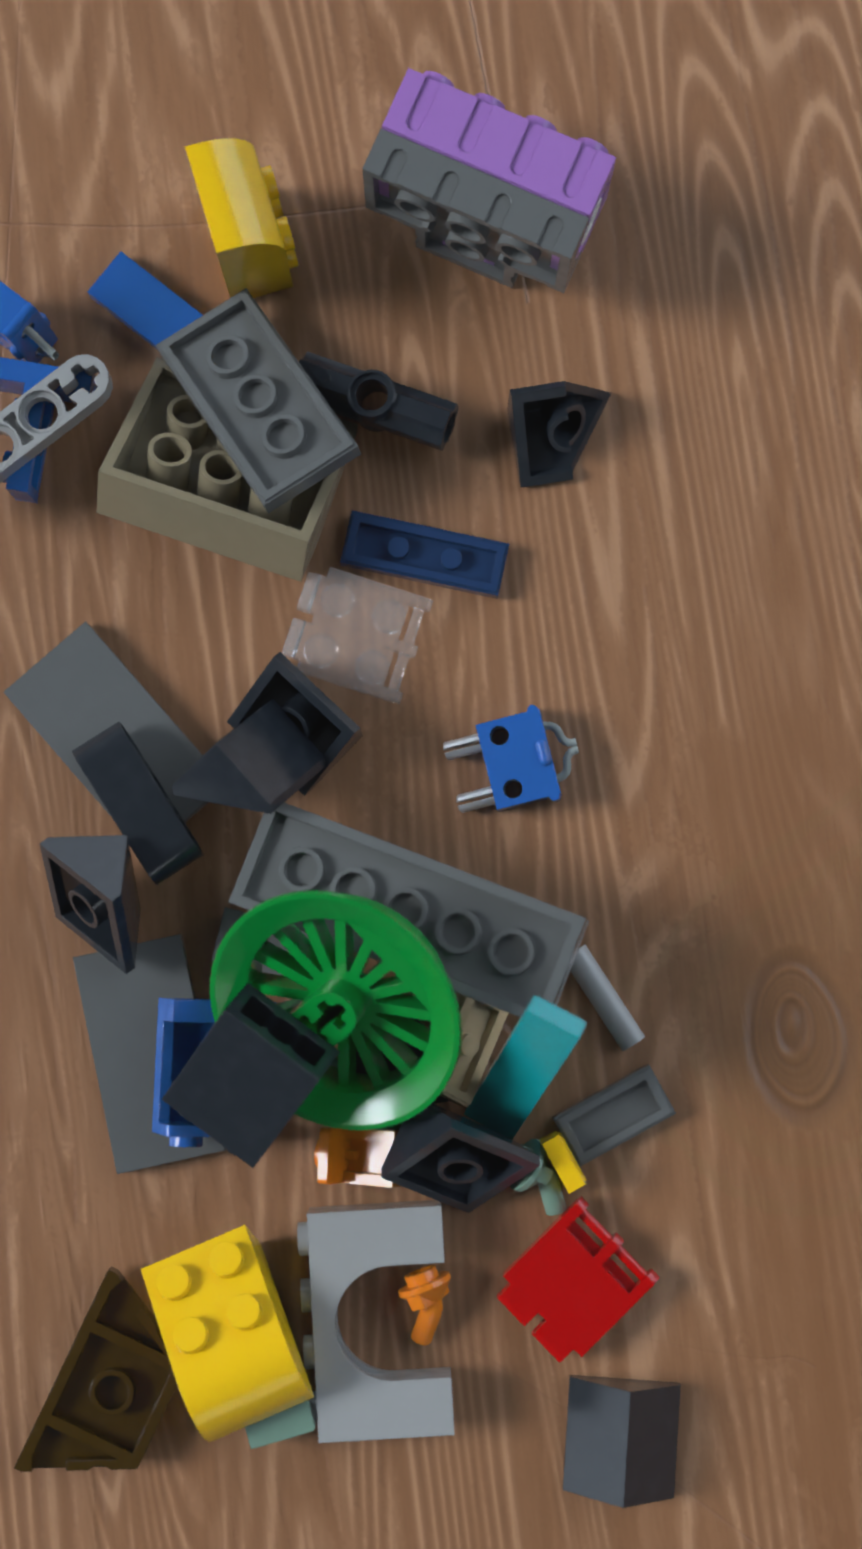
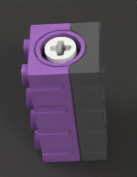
M408 68L382 124V129H380L362 168L365 205L367 209L381 215H386L414 228L415 236H417L416 247L510 288H513L520 274L565 293L607 199L616 157L608 154L606 147L593 139L580 137L575 140L557 132L556 127L544 118L535 115H528L524 118L505 109L502 102L488 94L476 93L473 96L454 88V84L439 73L425 71L422 74Z

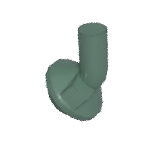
M531 1139L524 1145L521 1144L539 1155L540 1166L510 1185V1187L517 1192H523L538 1184L546 1215L553 1216L565 1212L567 1206L559 1177L555 1169L549 1165L546 1151L541 1141Z

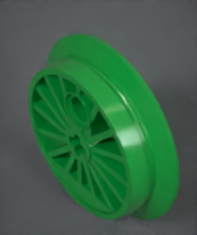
M317 890L297 891L270 898L254 906L230 928L216 952L210 977V1000L215 1023L248 982L264 995L292 999L276 1004L332 1046L338 1044V1050L340 1051L338 1054V1068L330 1065L295 1112V1115L320 1125L338 1129H380L399 1124L414 1117L427 1108L443 1091L454 1072L461 1048L462 1027L459 1005L453 986L433 946L401 914L381 903L361 896ZM324 919L335 920V943ZM299 921L302 922L304 929L308 935V938L298 929V927L294 923ZM354 930L363 939L355 960ZM274 935L287 951L269 942L271 936ZM374 951L382 960L365 973L364 970ZM262 965H265L282 975L262 972ZM391 970L395 973V976L382 978ZM412 992L415 996L404 995L403 993ZM411 1018L431 1021V1029ZM405 1042L420 1049L424 1053L418 1057L406 1045ZM356 1048L367 1073L356 1072ZM382 1052L397 1067L396 1070H389Z

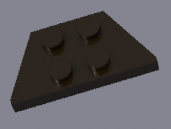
M112 1266L108 1269L14 1469L20 1472H32L34 1468H66V1471L89 1470L92 1467H108L110 1470L138 1469L175 1392L177 1382L155 1316L118 1269Z

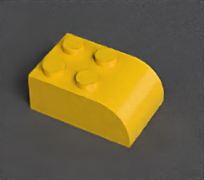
M214 139L185 146L230 298L247 288L253 298L293 287L290 268L297 267L299 264L287 217H283L279 200L280 195L271 165L260 168L254 146L242 139Z
M242 1225L141 1269L178 1388L195 1426L206 1441L210 1443L314 1398L260 1241L246 1225Z

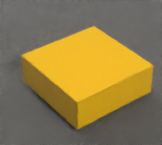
M555 1130L539 1139L569 1194L586 1185L585 1181L587 1180L560 1132L557 1133Z

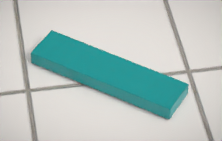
M534 995L478 1086L471 1105H468L464 1115L513 1140L579 1041L587 1022Z

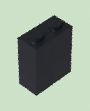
M247 982L223 1011L161 1100L179 1112L183 1118L192 1122L215 1139L228 1152L254 1168L325 1074L340 1051Z

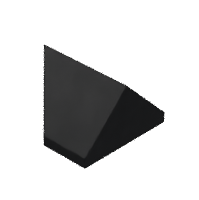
M566 381L510 389L507 411L521 488L574 480L573 471L612 392Z

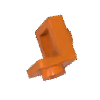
M322 1127L314 1151V1161L318 1168L317 1182L326 1185L350 1183L389 1188L400 1187V1185L381 1178L382 1165L399 1130L386 1128L346 1130Z

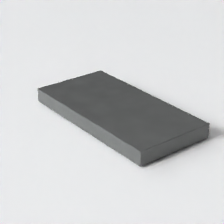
M247 288L155 345L169 369L268 514L361 455L357 443Z
M86 621L3 692L106 811V807L77 763L72 750L120 721L133 739L185 823L209 803L173 795L172 785L203 755Z
M182 934L137 943L135 969L127 975L99 952L73 957L117 1174L225 1151V1147L212 1137H203V1147L169 1146V1137L152 1132L158 999H196Z

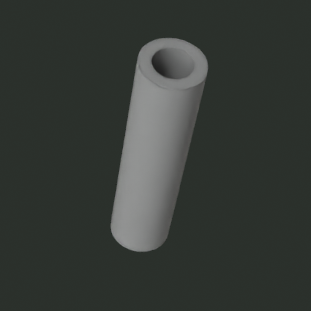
M586 944L579 947L570 971L621 1050L625 1051L645 1038V1035Z

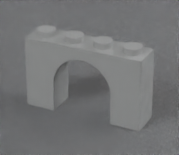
M437 1200L310 1207L307 1212V1222H298L297 1239L299 1256H309L310 1278H301L300 1296L302 1313L312 1312L313 1334L303 1336V1354L305 1369H315L316 1391H313L314 1398L309 1399L316 1426H318L319 1443L455 1435L451 1367L385 1370L373 1367L360 1360L349 1349L342 1337L338 1324V1305L342 1295L355 1279L367 1271L384 1266L445 1263L441 1202Z

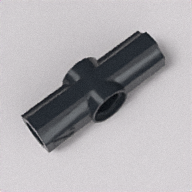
M308 351L299 360L303 369L336 414L358 421L362 427L369 431H387L443 451L445 445L449 442L459 410L457 403L394 382L387 374L379 370L370 369L362 371ZM382 392L388 395L387 401L379 409L371 411L362 408V402L369 394Z

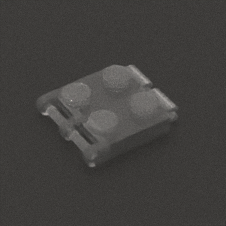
M333 567L329 568L327 577L308 572L297 610L314 616L311 623L293 618L282 654L287 658L299 661L297 668L305 675L400 704L403 693L399 691V687L409 657L415 658L418 650L414 642L424 611L430 612L433 601L429 598ZM409 607H412L414 610L404 640L401 641L399 637L405 624ZM394 653H397L399 656L389 686L385 687L384 683L388 676Z

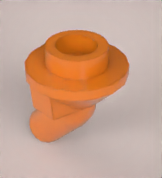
M435 1264L418 1268L406 1274L404 1278L407 1284L398 1290L400 1298L408 1301L412 1312L420 1310L411 1332V1338L415 1343L423 1346L431 1344L443 1312L442 1298L450 1292L448 1288L451 1280L450 1272H438Z

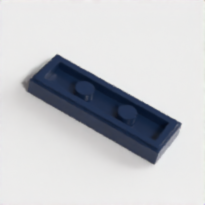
M352 510L340 564L350 568L498 599L510 544Z

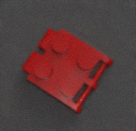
M582 1196L576 1199L502 1273L509 1283L496 1295L497 1299L523 1326L528 1324L538 1313L544 1318L531 1333L559 1363L573 1350L582 1358L660 1278L652 1268L646 1271L622 1246L625 1240L617 1232L611 1235L587 1210L589 1203ZM578 1217L603 1242L601 1246L575 1221ZM613 1254L638 1278L636 1282L611 1258Z

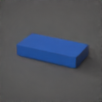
M122 251L119 252L87 291L91 299L155 349H157L155 345L203 316Z

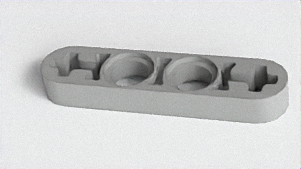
M89 354L70 358L0 411V435L9 436L14 444L12 455L7 460L0 462V483L96 411L110 398L113 389L112 378L101 360ZM84 371L89 376L98 372L99 374L94 379L97 389L91 393H88L84 388L78 389L69 396L76 407L68 411L65 403L54 390L61 386L65 394L68 395L79 385L75 377L79 372ZM43 401L53 403L57 407L58 412L57 419L53 425L46 429L32 427L28 422V414L33 405Z

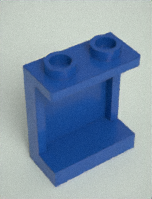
M158 999L152 1132L169 1137V1146L203 1147V1137H211L161 1100L215 1024L210 999Z

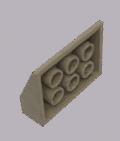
M156 357L98 471L96 513L301 582L319 541L345 465L268 514L165 361ZM340 419L349 434L355 439L358 424Z

